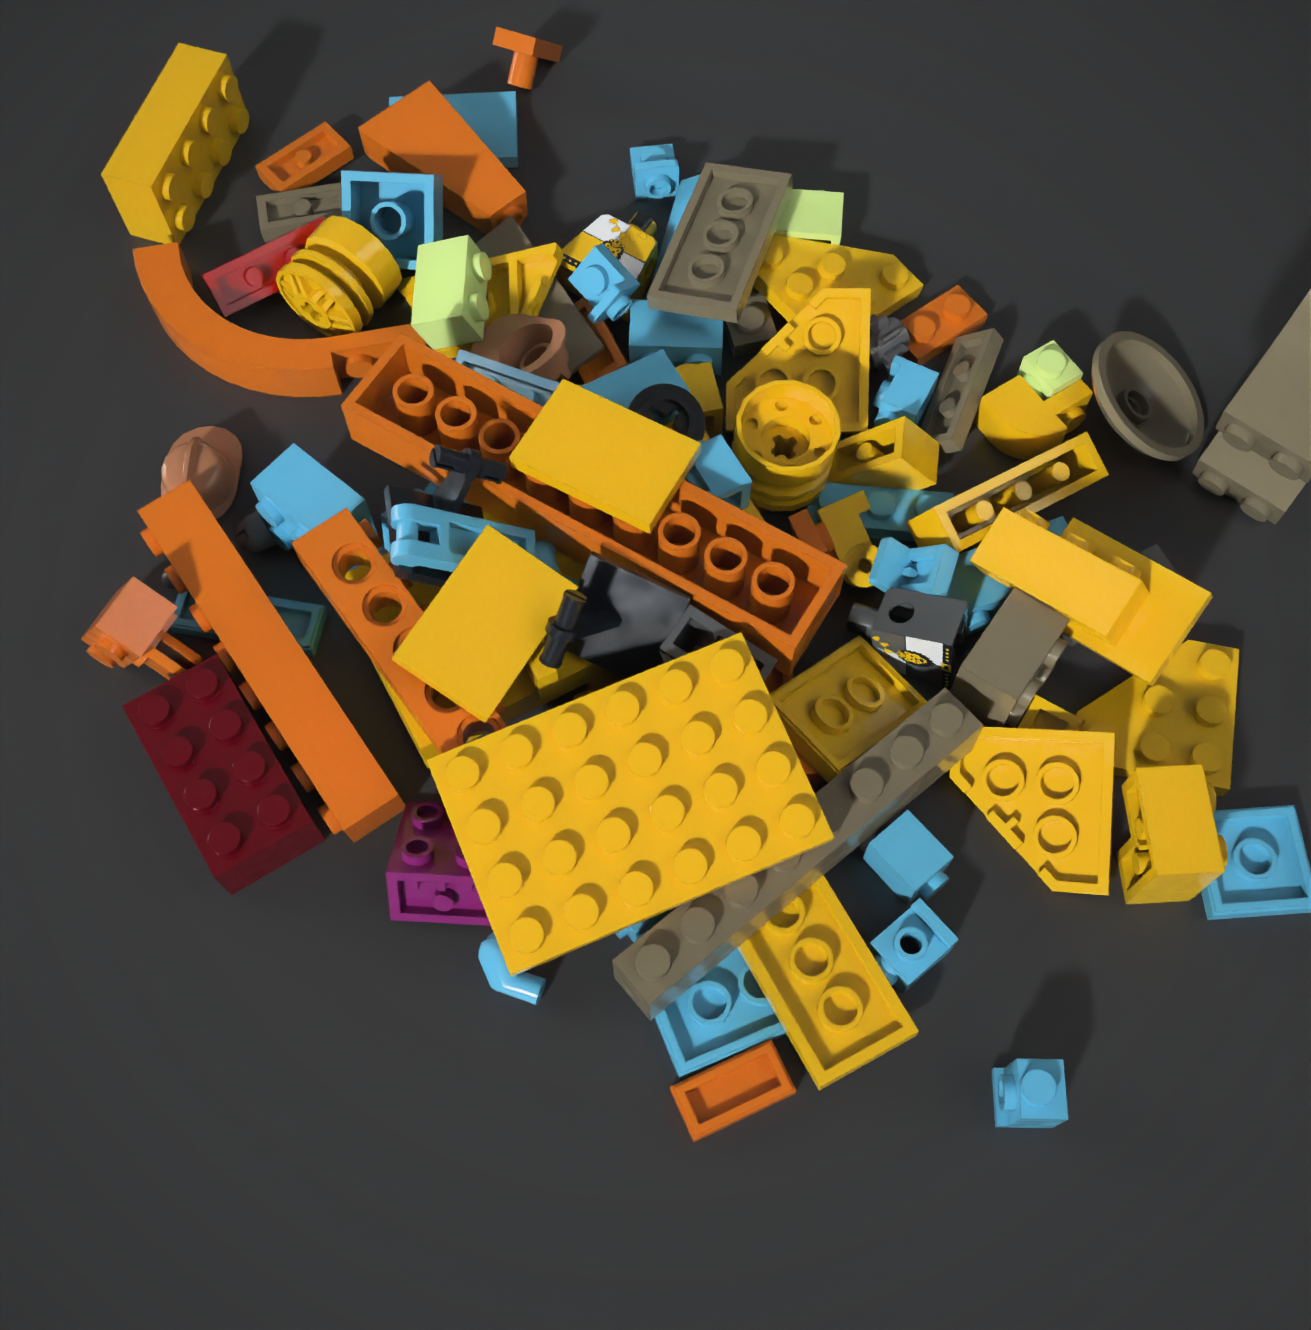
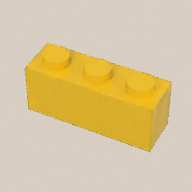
M1003 507L970 561L988 577L1012 590L1016 587L1067 617L1072 624L1115 647L1149 595V591L1143 581L1139 579L1142 572L1118 557H1113L1111 562L1108 563L1093 555L1096 548L1073 533L1068 532L1064 539L1047 530L1050 523L1032 511L1023 509L1020 515Z

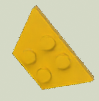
M556 242L489 258L492 276L487 281L486 299L489 306V317L485 320L484 328L498 318L511 314H526L538 317L563 260V251ZM415 276L403 278L398 287L399 292L405 297L411 309L413 306ZM473 343L435 349V351L452 359L457 357L459 349L471 353Z

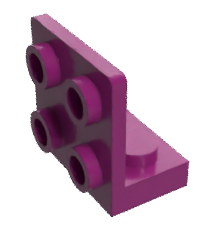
M431 801L406 803L386 869L390 920L491 926L444 804Z

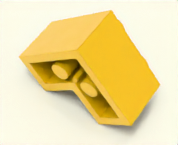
M1203 764L1137 767L1121 785L1131 838L1116 853L1125 904L1190 901L1225 872L1228 861L1227 845L1223 836L1217 835L1213 816L1216 810L1214 787L1210 782H1206Z

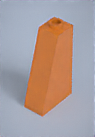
M430 80L358 127L365 154L389 172L443 175V207L486 235L511 215L519 226L525 217L528 216L527 197L524 188Z

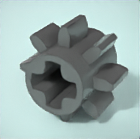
M873 314L870 316L869 371L874 369L877 373L883 369L888 374L890 373L894 357L898 355L903 358L902 355L908 351L907 347L910 345V338L905 326L897 318H887L885 314L878 318Z

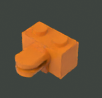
M134 576L116 591L81 638L82 641L90 645L86 650L87 653L107 667L113 668L118 664L125 668L131 663L140 667L144 663L168 680L185 672V668L190 669L205 661L199 654L167 633L178 617L174 613L178 607Z

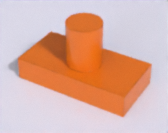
M497 26L493 39V45L514 51L507 83L532 90L538 59L542 58L559 63L563 48L562 45Z

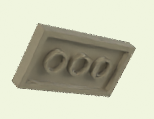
M706 162L647 293L649 309L738 323L792 192V174Z

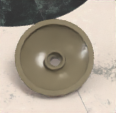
M1120 331L1111 334L1097 346L1093 355L1091 378L1095 397L1110 426L1133 448L1153 458L1165 461H1178L1193 453L1200 446L1204 436V415L1197 392L1182 367L1164 348L1141 334Z

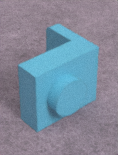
M892 537L882 538L869 575V583L885 593L886 590L894 587L947 597L960 553L947 544L908 548Z

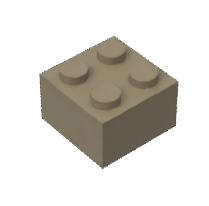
M1014 587L960 666L949 692L984 727H1004L1005 724H1008L1015 728L1031 704V700L1038 689H1041L1069 642L1062 639L1061 635L1070 619Z

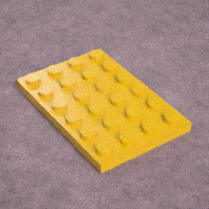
M742 632L427 759L497 943L512 977L810 851L834 839V835Z

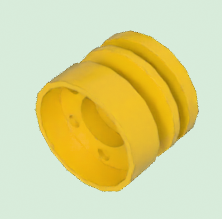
M335 215L323 220L308 237L305 249L296 251L291 257V262L285 264L278 271L276 277L279 291L288 305L306 323L327 337L361 332L362 327L371 321L374 314L373 310L381 308L398 289L402 281L397 262L377 237L360 224L346 217Z
M775 380L755 388L743 399L736 415L732 452L752 480L750 499L754 505L770 511H794L811 504L819 496L820 492L824 490L834 461L833 457L837 450L841 428L840 416L831 399L816 387L797 380Z

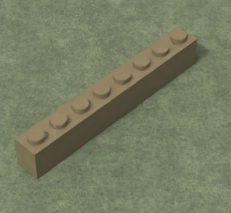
M946 688L941 690L815 794L834 835V839L831 842L676 907L612 960L616 981L651 1021L971 752L983 728V724Z

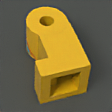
M863 490L825 506L814 513L817 523L824 522L835 545L833 552L836 558L847 564L844 581L850 586L859 589L873 586L869 583V575L878 550L876 546L871 544L859 516L871 509Z

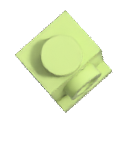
M1052 340L1023 357L1017 376L1020 374L1042 400L1045 401L1080 380L1083 372L1061 347Z

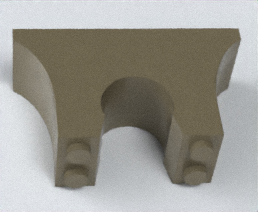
M1311 289L1223 411L1215 427L1219 430L1201 455L1191 473L1199 478L1198 483L1207 491L1218 496L1226 494L1239 502L1241 510L1251 518L1261 522L1268 520L1275 525L1305 484H1308L1311 480Z

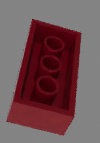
M217 654L122 705L213 877L231 895L325 841L323 834L234 679Z

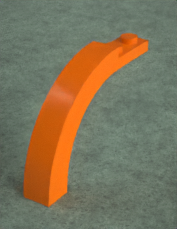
M178 242L133 249L135 268L141 285L164 330L176 346L206 371L227 382L249 390L289 397L341 395L340 379L351 377L363 378L400 332L428 346L411 324L316 339H287L258 334L227 321L201 300L194 291L191 269Z

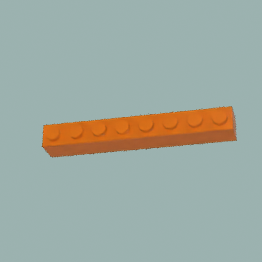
M190 479L137 510L148 527L140 532L142 538L156 558L165 554L172 564L164 569L167 577L180 595L189 591L196 603L188 607L204 633L214 629L221 642L213 646L214 650L230 672L238 667L246 679L245 682L238 685L241 692L255 712L264 707L272 719L271 722L264 726L266 731L281 752L290 747L299 761L291 766L293 773L307 793L316 788L325 801V804L317 809L333 834L336 835L343 830L355 843L404 811L405 803Z

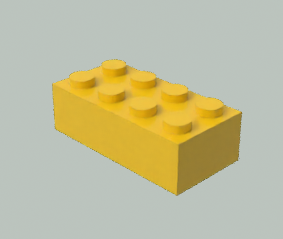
M178 43L103 169L101 176L130 235L163 244L178 242L180 245L186 232L193 228L196 214L205 198L211 195L214 182L222 167L226 166L230 161L232 149L241 134L246 132L249 124V112L245 108L238 88V80L234 76L227 54Z

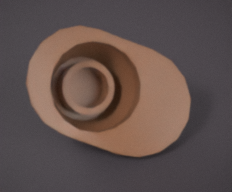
M511 314L501 317L484 328L483 341L474 342L471 348V353L553 381H562V379L569 381L571 378V372L567 366L569 363V350L564 342L567 329L560 320L526 314Z
M206 426L195 428L180 436L173 443L161 467V496L190 479L215 519L217 520L222 517L233 505L243 462V447L236 435L225 428Z

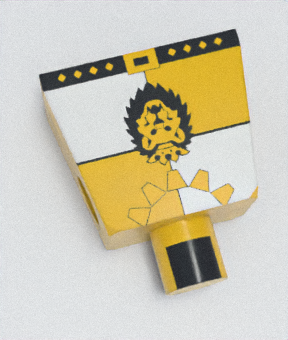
M637 212L628 224L609 214L601 215L562 248L563 260L557 271V280L564 289L583 298L584 296L568 278L594 246L604 244L641 284L630 296V299L642 300L652 280L658 260V244L655 238L652 237L657 231L655 221L643 212ZM631 307L620 317L626 322L630 321Z

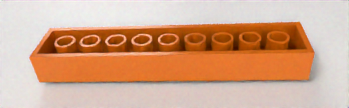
M401 332L341 404L352 440L437 486L442 484L451 471L430 466V453L436 444L462 451L467 447L476 449L480 452L481 457L505 462L507 465V475L501 484L475 478L464 500L472 505L482 507L483 511L509 525L535 530V539L552 543L557 551L585 566L591 552L595 551L692 595L688 606L691 604L736 634L742 632L744 639L776 658L778 661L774 668L788 676L840 594L847 564L686 480H683L649 534L511 467L509 456L543 406Z

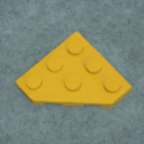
M774 234L753 286L787 322H790L822 288H871L870 316L875 314L880 318L884 314L889 316L917 298L924 285L893 254Z
M822 288L790 322L761 348L760 352L726 383L725 433H734L736 415L743 399L755 388L775 380H797L814 386L831 399L840 416L841 434H858L868 430L871 288Z
M1194 640L1185 641L1180 645L1153 686L1133 675L1077 711L1075 715L1085 720L1080 731L1116 733V776L1128 778L1137 767L1203 764L1206 782H1210L1213 785L1216 795L1224 796L1230 790L1240 649Z
M983 726L972 751L950 768L949 777L971 799L988 821L1017 850L1052 891L1110 895L1116 733Z

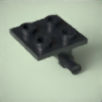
M436 444L430 453V466L451 472L433 495L390 484L384 489L390 542L396 541V530L391 527V508L398 504H416L484 519L482 507L463 503L475 478L501 484L507 475L506 463L481 457L480 452L476 449L467 447L462 451ZM418 530V541L430 543V532ZM394 565L395 577L441 587L453 573L423 566L408 567Z
M592 551L577 590L566 589L557 614L548 619L545 627L548 638L539 656V661L547 667L560 668L567 651L626 679L664 663L659 649L687 609L692 595Z

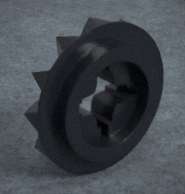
M655 384L639 392L630 403L629 410L655 422L656 420L653 418V415L657 414L659 417L664 418L677 410L679 414L674 418L675 422L672 425V429L695 441L702 440L704 437L705 417L703 410L696 398L684 388L673 384Z

